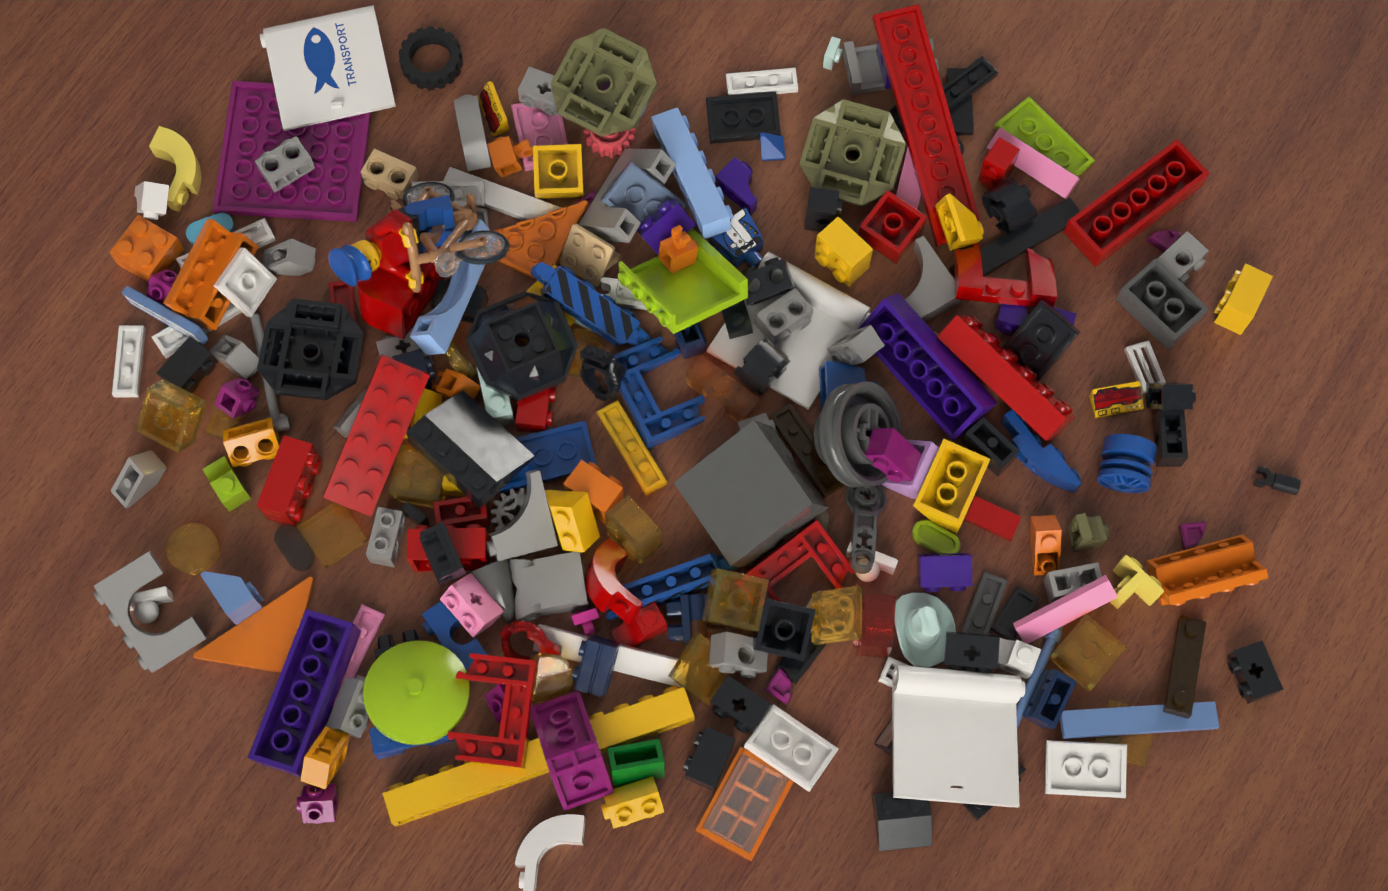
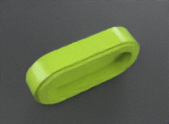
M920 520L912 529L914 542L934 554L958 553L960 549V541L955 534L930 520Z

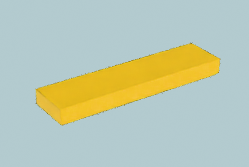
M616 400L596 411L597 416L645 496L667 485L665 477L620 402Z

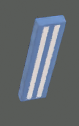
M126 286L121 292L131 305L185 336L192 337L199 344L204 346L208 341V336L200 326L137 290Z

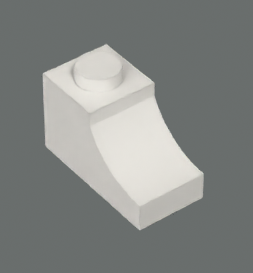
M147 181L137 185L134 194L137 199V213L143 214V218L158 220V216L165 215L169 185Z
M1000 638L998 668L1028 679L1033 673L1041 649L1019 640L1012 641Z

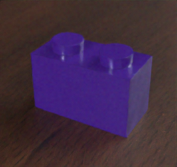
M673 198L661 203L657 209L658 211L651 217L648 216L643 219L640 227L637 229L638 233L657 254L659 253L660 242L672 237V228L681 225L683 228L682 232L685 231L687 233L696 225Z
M917 554L918 585L924 588L925 591L937 592L940 591V587H950L951 591H965L966 586H972L971 554Z

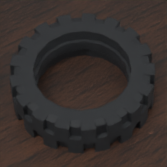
M428 26L427 29H417V32L414 34L411 32L407 36V40L402 41V49H399V62L405 78L407 77L408 82L412 85L416 84L417 88L434 90V88L438 87L442 89L446 84L453 83L455 76H459L461 72L460 67L463 66L462 53L457 39H454L452 33H447L445 29L440 27L434 29V26ZM435 44L449 51L450 60L439 71L431 73L422 72L412 65L413 55L423 46Z

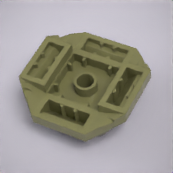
M605 28L573 41L550 83L558 114L601 137L635 129L658 87L647 50ZM603 82H611L607 90H600Z
M842 99L834 104V106L813 117L800 160V167L812 187L840 191L838 200L864 206L882 197L887 190L893 191L906 142L890 112ZM851 150H855L860 154L859 158L855 161H850L846 158V154Z

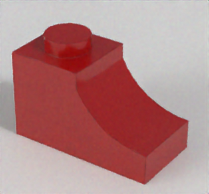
M653 602L640 609L632 623L628 625L624 622L611 630L610 633L614 640L620 644L637 648L668 631V627L659 608Z

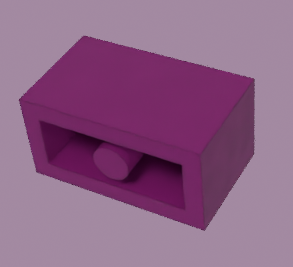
M894 428L873 429L868 449L865 452V455L873 462L874 467L880 469L890 481L897 483L913 480L921 457V453Z

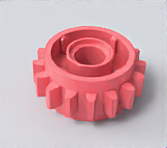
M587 129L584 130L586 145L591 146L593 153H600V157L604 155L610 156V158H613L615 155L621 156L625 148L630 149L629 143L635 142V129L602 137Z

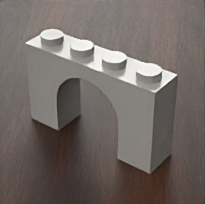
M625 148L579 225L604 241L629 243L641 222L626 208L609 207L601 201V197L629 161H632L659 183L665 184L676 164L662 149Z
M150 550L95 584L94 588L96 591L93 594L100 605L106 604L110 610L108 617L114 626L120 625L125 634L122 637L130 649L135 647L140 656L137 657V660L144 670L149 668L151 673L205 640L207 635L194 615L162 633L146 632L134 623L130 614V601L133 594L139 588L164 573V570Z

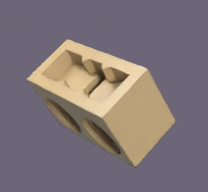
M373 149L360 171L364 184L373 190L378 188L393 199L400 198L403 200V195L412 187V182H417L420 178L415 166L376 149ZM377 170H383L380 174H374ZM399 179H404L400 184L395 183Z

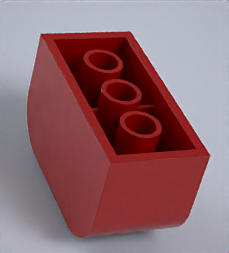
M409 262L403 264L410 269ZM431 262L420 264L424 275V283L421 284V291L415 293L409 287L408 281L406 282L397 275L378 267L371 272V277L368 280L357 282L360 314L363 320L372 327L404 340L433 297L439 279L444 280L450 272V268L441 270L436 263Z

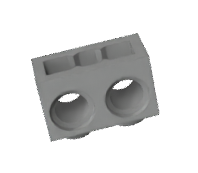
M296 136L283 141L280 146L270 152L263 153L255 160L260 173L274 193L315 169L312 158ZM298 154V157L290 159L291 156ZM273 167H278L275 171H269Z
M794 288L757 313L754 324L774 344L777 342L783 343L791 337L793 331L798 328L802 330L810 324L814 309L799 291ZM796 309L800 314L794 315L789 310ZM770 323H779L781 327L774 328L770 325Z
M872 325L846 333L828 347L827 350L830 353L832 362L852 366L865 362L885 345Z
M382 507L377 508L366 551V557L370 563L395 568L407 522L403 511Z

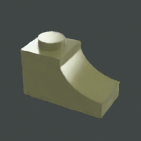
M1086 513L1075 515L1066 529L1073 553L1101 547L1108 540L1107 537H1109L1107 524L1105 522L1102 523L1101 516L1087 517Z

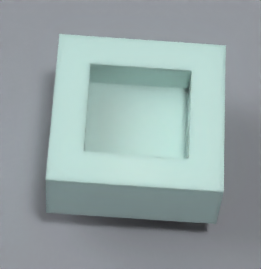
M831 37L824 55L823 68L832 70L834 63H839L843 49H840L841 39Z

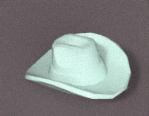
M909 593L901 596L893 604V616L900 648L904 657L916 667L930 668L942 663L945 654L946 631L956 632L953 615L947 604L940 598L927 593Z

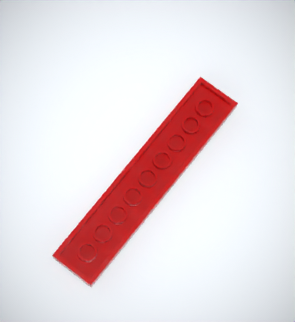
M917 4L875 14L872 20L934 242L937 247L947 244L935 207L945 195L951 194L976 216L977 221H980L921 8Z

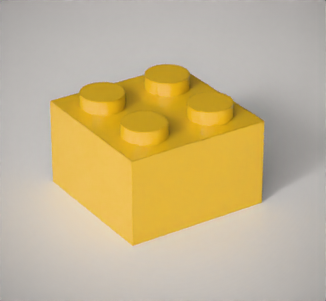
M581 144L533 146L535 197L537 199L583 197Z
M837 217L817 235L814 255L821 266H827L832 271L834 278L838 282H844L849 287L869 269L873 249L843 220Z
M1246 263L1241 271L1236 270L1223 291L1224 295L1214 310V313L1218 314L1214 323L1241 335L1254 318L1273 276Z

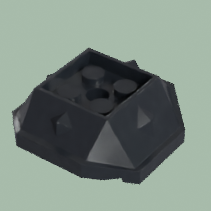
M526 291L480 309L466 337V344L486 387L510 396V398L517 401H522L564 383L578 349V343L559 302ZM518 338H526L529 343L524 347H520L515 341Z
M292 299L285 305L284 309L266 322L257 370L277 395L328 400L357 383L365 335L342 304ZM310 352H318L315 357L307 358Z

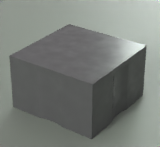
M756 420L746 425L674 482L730 566L749 568L778 547L788 535L800 530L829 508L809 478L799 470L792 454L773 427Z

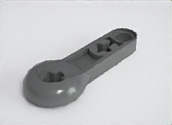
M880 485L848 486L845 492L846 504L853 514L850 567L859 574L870 572L875 561L877 518L887 503L886 492ZM863 494L868 495L869 500H866ZM861 536H864L865 540L867 541L865 548H861ZM863 556L867 558L869 564L860 565L857 563L856 557Z

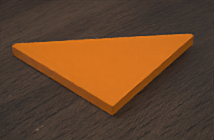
M583 200L578 204L569 207L565 206L548 212V214L518 222L510 227L494 230L504 235L510 244L508 253L497 262L536 280L530 274L531 268L539 262H544L551 267L557 265L571 227L574 224H579L589 203ZM496 239L489 258L495 257L503 251L504 243L501 239Z
M308 577L195 652L194 658L281 673L305 609H308L315 579Z

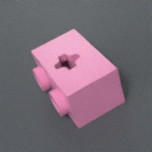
M472 573L453 583L440 598L473 638L492 626L504 612Z

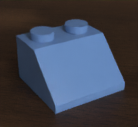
M207 571L200 574L226 615L236 625L263 608L261 602L264 599L250 581L245 583L241 577Z

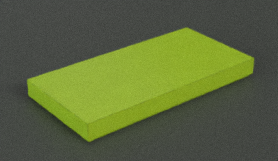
M1029 96L994 125L996 131L1001 127L1077 177L1083 174L1095 162Z

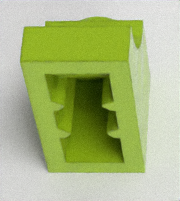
M225 456L202 469L220 501L229 512L251 499Z

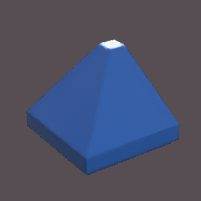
M760 133L762 161L786 159L783 136Z

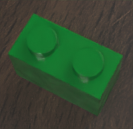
M659 739L607 748L608 766L613 787L634 783L652 776L654 779L665 777L664 757Z

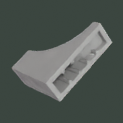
M923 235L915 240L913 247L920 265V282L905 301L926 323L961 303V300L955 299L954 278Z
M539 470L526 472V496L515 518L502 529L488 534L490 541H486L489 556H493L497 561L558 546Z

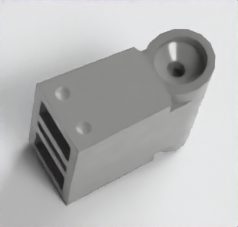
M580 552L538 558L533 561L524 559L508 560L512 583L517 588L514 600L517 622L520 620L522 622L524 620L531 622L542 615L548 616L591 608L590 598L585 586L586 572L584 559Z

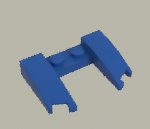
M661 336L613 355L626 369V374L621 380L619 391L637 423L636 429L647 449L660 445L705 421V416L699 417V405L705 403L704 395L661 412L649 391L642 375L679 357L681 354L680 350L676 347L672 352L662 347L660 343L663 341V337Z

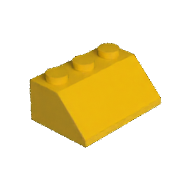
M943 439L913 506L930 521L957 534L990 459Z

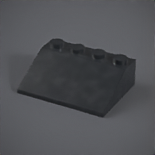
M464 390L425 414L406 431L409 443L480 509L535 458L524 445Z

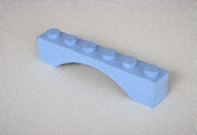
M479 219L474 229L466 230L460 239L469 233L489 230V228ZM485 236L487 238V245L461 251L487 249L490 255L497 238ZM465 261L454 262L452 278L442 301L435 309L418 317L410 337L426 355L445 354L485 264L476 265Z

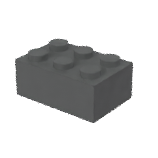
M1156 258L1121 288L1116 298V301L1168 351L1200 323L1209 311V308Z

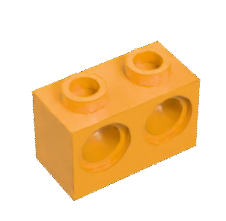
M272 417L223 430V443L232 468L248 466L262 459L269 460L275 458L281 443ZM262 439H269V440H271V441L268 442V443H262V442H260ZM237 446H245V447H246V448L243 449V450H238V449H236Z
M325 726L304 757L301 781L326 789L346 759L350 734Z

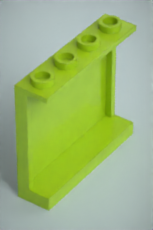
M693 228L687 234L698 245L696 263L673 274L663 265L658 256L631 269L622 261L618 262V279L621 285L627 287L632 292L634 298L640 300L645 305L647 311L653 313L659 319L661 325L667 327L673 334L748 298L747 278Z

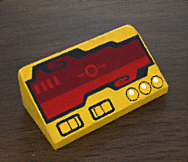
M489 81L480 92L478 101L492 136H498L509 132L510 129L494 84Z
M1140 381L1093 389L1089 394L1095 419L1144 409Z

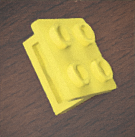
M1125 555L1113 569V572L1122 581L1114 589L1118 597L1110 601V603L1118 609L1135 592L1146 604L1151 606L1164 592L1161 588L1162 585L1155 577L1147 575L1142 570L1143 567L1138 560L1133 557L1130 558L1128 555Z

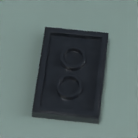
M776 92L706 98L710 144L760 140V133L781 136Z
M1041 300L1002 348L1005 350L1010 349L1019 358L1017 362L1022 367L1028 366L1037 374L1035 379L1039 382L1081 332L1047 302Z

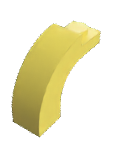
M159 126L149 147L155 157L176 165V174L168 191L167 205L171 210L179 212L182 205H185L188 200V192L198 195L202 180L201 167L191 146L181 135Z

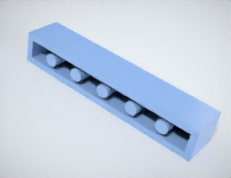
M678 107L651 116L653 132L661 149L676 164L672 173L702 237L707 239L731 230L730 220L733 219L732 211L729 205L725 206L723 203V192L720 187L716 188L714 184L716 182L712 169H707L705 165L707 161L703 151H698L697 138L694 133L690 134L688 130L690 126L687 117L681 115Z

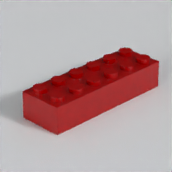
M1177 139L1068 221L1063 233L1096 268L1200 189L1210 173Z
M956 315L937 338L1044 440L1055 439L1074 420L1075 416L1071 413L1073 408L1064 400L1058 401L1053 396L1055 391L1046 383L1040 384L1035 379L1037 374L1028 366L1022 367L1017 362L1019 358L1010 349H1003L999 345L1001 341L992 332L989 334L981 328L983 323L973 315L971 317L968 315Z
M381 353L327 483L323 498L363 514L372 515L430 375L428 372Z

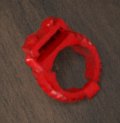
M520 620L514 622V624L511 623L510 626L504 625L500 632L502 637L501 646L505 657L539 662L537 672L539 675L545 676L546 673L550 674L554 667L552 664L554 659L557 661L562 653L560 652L561 646L557 643L553 644L552 641L546 638L547 636L544 634V631L539 626H536V624H531L530 621L526 622L524 620L522 622ZM525 631L526 637L538 645L540 652L531 658L530 656L519 655L511 647L509 638L511 634Z

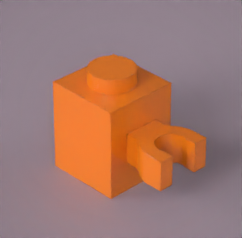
M509 136L498 137L493 142L487 144L494 169L501 178L523 170L520 158L533 156V146L530 145L528 139L515 145Z
M681 225L672 228V237L660 242L658 259L671 274L696 263L698 245L685 231L682 232L683 228Z
M447 368L445 372L439 371L438 376L441 377L438 385L433 383L431 387L448 399L464 390L473 400L481 388L479 384L464 374Z

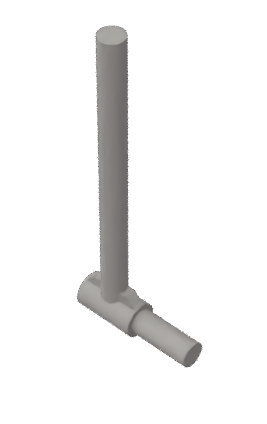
M253 314L250 319L259 358L264 333L260 315ZM263 378L270 416L267 418H273L277 433L290 430L291 423L289 417L280 414L276 393Z

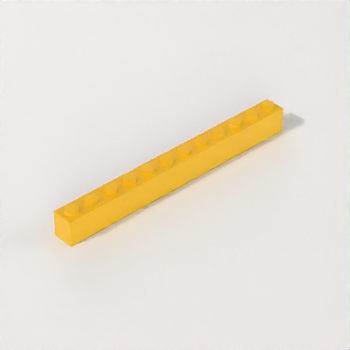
M672 686L663 690L662 695L653 697L652 694L638 699L639 703L629 706L628 703H624L614 707V712L605 715L603 712H599L589 716L601 754L607 752V748L631 744L695 721L685 688L678 689V686ZM527 738L528 747L525 768L464 761L463 765L455 768L454 765L442 767L438 770V774L429 776V774L419 775L413 778L414 782L406 785L397 783L389 786V791L382 794L391 823L396 827L549 773L550 771L539 738L531 741Z

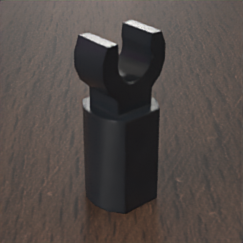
M1258 467L1256 470L1257 474L1264 476V480L1256 479L1253 483L1254 486L1259 488L1270 486L1273 490L1292 495L1298 494L1301 485L1300 478L1278 472L1273 474L1265 467Z

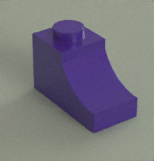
M734 157L715 176L716 188L720 187L723 194L741 209L746 208L751 216L757 210V198H755L749 188V185L752 183V169L746 162H740Z

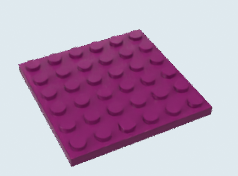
M232 81L213 203L214 213L358 222L363 185L360 171L366 162L372 112L284 131L274 83ZM296 136L312 158L315 169L274 193L260 173L255 160L263 153L270 152L280 146L283 141ZM298 154L291 156L290 159L298 157ZM273 167L269 171H275L278 167Z

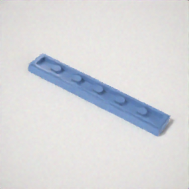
M1215 701L1193 703L1192 715L1189 719L1163 712L1164 705L1063 711L1060 717L1063 739L1218 729L1220 726Z

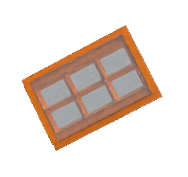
M740 746L695 831L752 862L794 781L746 748Z

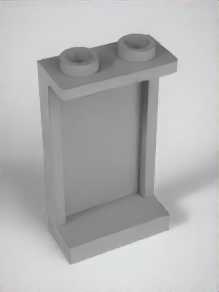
M929 38L932 51L934 52L933 39ZM853 41L844 42L842 56L851 95L888 90L885 89L876 52L877 44L854 48ZM936 58V59H935V62H936L937 69H938V72H939V64H938V60H937V58Z

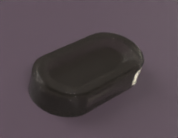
M283 525L276 530L274 541L291 567L297 571L310 569L314 564L315 556L297 528L292 525Z

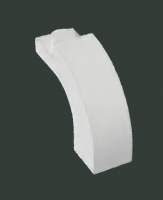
M566 814L555 816L541 822L528 833L519 847L515 860L516 867L525 868V872H520L519 888H523V891H536L539 864L548 850L562 844H584L586 823L584 815Z

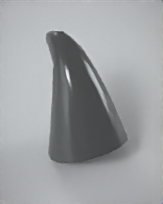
M508 559L490 563L471 572L504 610L502 614L504 620L507 623L513 621L515 604Z

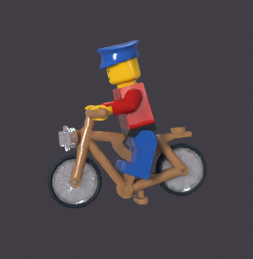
M424 182L412 186L403 195L405 208L395 200H391L388 206L389 214L366 230V240H360L352 245L345 244L341 248H333L329 252L328 260L334 273L352 287H356L359 281L368 280L371 277V272L381 267L383 270L397 275L404 281H408L412 291L418 293L421 291V284L424 283V275L420 264L435 263L437 273L442 277H449L458 270L460 261L476 265L497 262L508 253L510 244L504 235L489 230L475 231L460 239L466 230L474 229V226L478 223L474 195L472 193L466 195L467 205L462 207L453 202L455 198L454 191L446 184ZM409 262L410 269L403 264Z

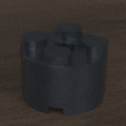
M1013 177L997 184L982 196L983 206L989 218H996L999 223L995 226L1003 234L1008 235L1038 216L1036 208L1029 199L1031 197L1029 188L1025 184L1020 186Z
M765 337L744 357V365L742 367L737 366L733 375L753 393L762 396L770 388V384L774 380L773 377L776 379L780 378L787 370L786 367L791 361L782 350Z

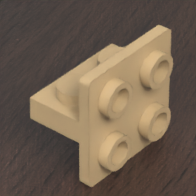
M574 224L571 227L559 259V264L568 267L576 275L598 287L601 285L600 279L604 277L610 267L618 262L621 254L614 251L615 247L580 225Z

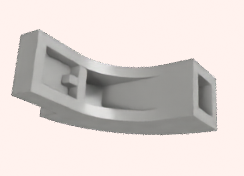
M460 96L459 99H454V106L467 170L472 171L491 167L478 96Z

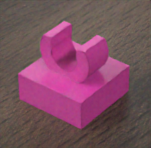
M596 607L571 614L574 626L582 623L585 635L595 632L592 620L599 618Z

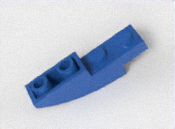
M1013 409L1007 412L1001 423L1013 437L1011 443L1020 451L1017 458L1029 470L1048 483L1071 493L1076 492L1082 484L1080 476L1074 468L1070 469L1061 450L1055 449L1052 444L1042 448L1041 440L1036 434H1031L1026 427V421L1016 414Z

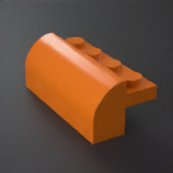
M207 219L164 304L201 328L217 330L230 301L214 287V284L239 248H246L254 256L259 246L243 233L229 232L214 219Z
M1243 534L1146 560L1149 576L1155 577L1161 583V588L1164 590L1157 599L1161 606L1168 604L1182 605L1187 600L1208 598L1213 593L1220 591L1230 592L1235 587L1255 585L1260 580L1268 578L1267 568L1256 561L1253 541Z

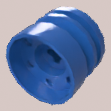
M1111 434L1106 436L1103 440L1101 456L1104 460L1099 464L1100 471L1097 474V482L1105 488L1124 493H1143L1148 491L1151 487L1150 479L1153 475L1149 467L1155 463L1156 444L1143 437L1130 434Z

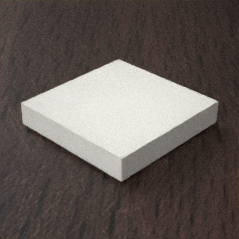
M239 248L214 284V287L244 315L252 317L277 278L246 248Z

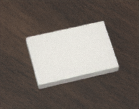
M774 704L744 745L747 750L808 792L811 791L839 749Z
M1046 740L1044 793L1126 798L1127 745Z

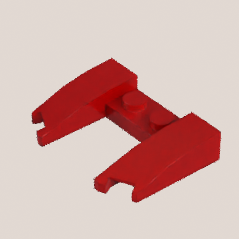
M979 243L971 244V248L963 250L957 248L954 251L955 299L1036 307L1041 300H1044L1053 308L1057 299V286L1052 259H1046L1035 254L1034 250L1027 248V281L983 277Z
M813 519L803 528L796 531L793 537L772 553L733 579L755 610L759 597L781 601L771 587L810 557L814 559L836 590L842 593L845 592L846 588L841 586V583L847 571L853 574L855 571L852 570L850 563L818 520Z
M470 653L469 657L474 659L473 663L466 673L459 670L456 674V679L506 685L499 737L448 732L449 740L456 739L461 753L454 756L455 760L525 768L528 747L527 733L539 662Z

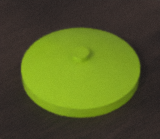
M429 641L404 642L385 651L369 669L363 688L364 705L373 725L389 739L403 744H426L446 736L463 719L470 700L469 680L456 679V674L459 670L466 673L460 659L444 646Z

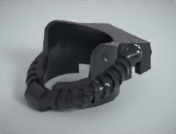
M587 345L580 352V357L584 359L582 361L580 377L587 388L595 394V398L606 401L616 396L619 392L621 380L626 374V369L616 360L612 353L592 345ZM596 369L605 375L603 381L608 387L606 391L600 389L601 384L594 377L593 373Z

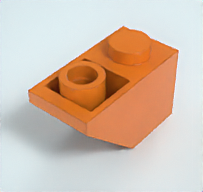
M1056 515L1030 516L1029 540L1034 576L1046 575L1048 572L1060 570L1062 529Z

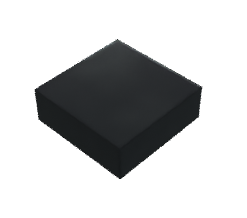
M406 502L401 508L404 515L417 526L429 525L427 516L410 502Z

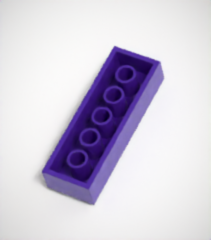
M899 293L884 298L858 328L872 325L885 345L875 353L877 357L953 441L965 436V433L997 403L992 395L952 351L937 338L933 330Z
M305 609L249 752V759L258 764L301 777L304 757L327 723L361 634V630L355 624Z

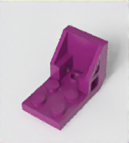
M579 690L532 706L530 712L563 811L613 794L614 791Z

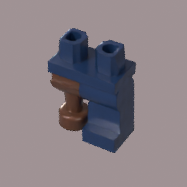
M732 590L712 594L680 595V600L666 602L667 617H681V625H668V641L682 642L683 646H690V644L699 645L704 643L707 638H711L713 634L726 631L735 633L733 620L723 621V626L708 624V620L732 619Z

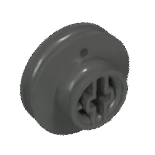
M858 382L838 386L826 399L822 412L815 421L814 444L821 460L827 464L836 479L849 487L877 486L888 480L887 476L880 469L873 466V462L865 455V452L868 449L873 429L894 428L902 435L900 417L892 398L876 383Z

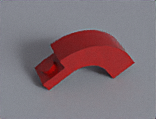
M609 538L594 553L585 573V586L589 597L599 610L604 613L610 609L629 625L636 619L643 602L628 591L616 578V574L621 571L628 553Z

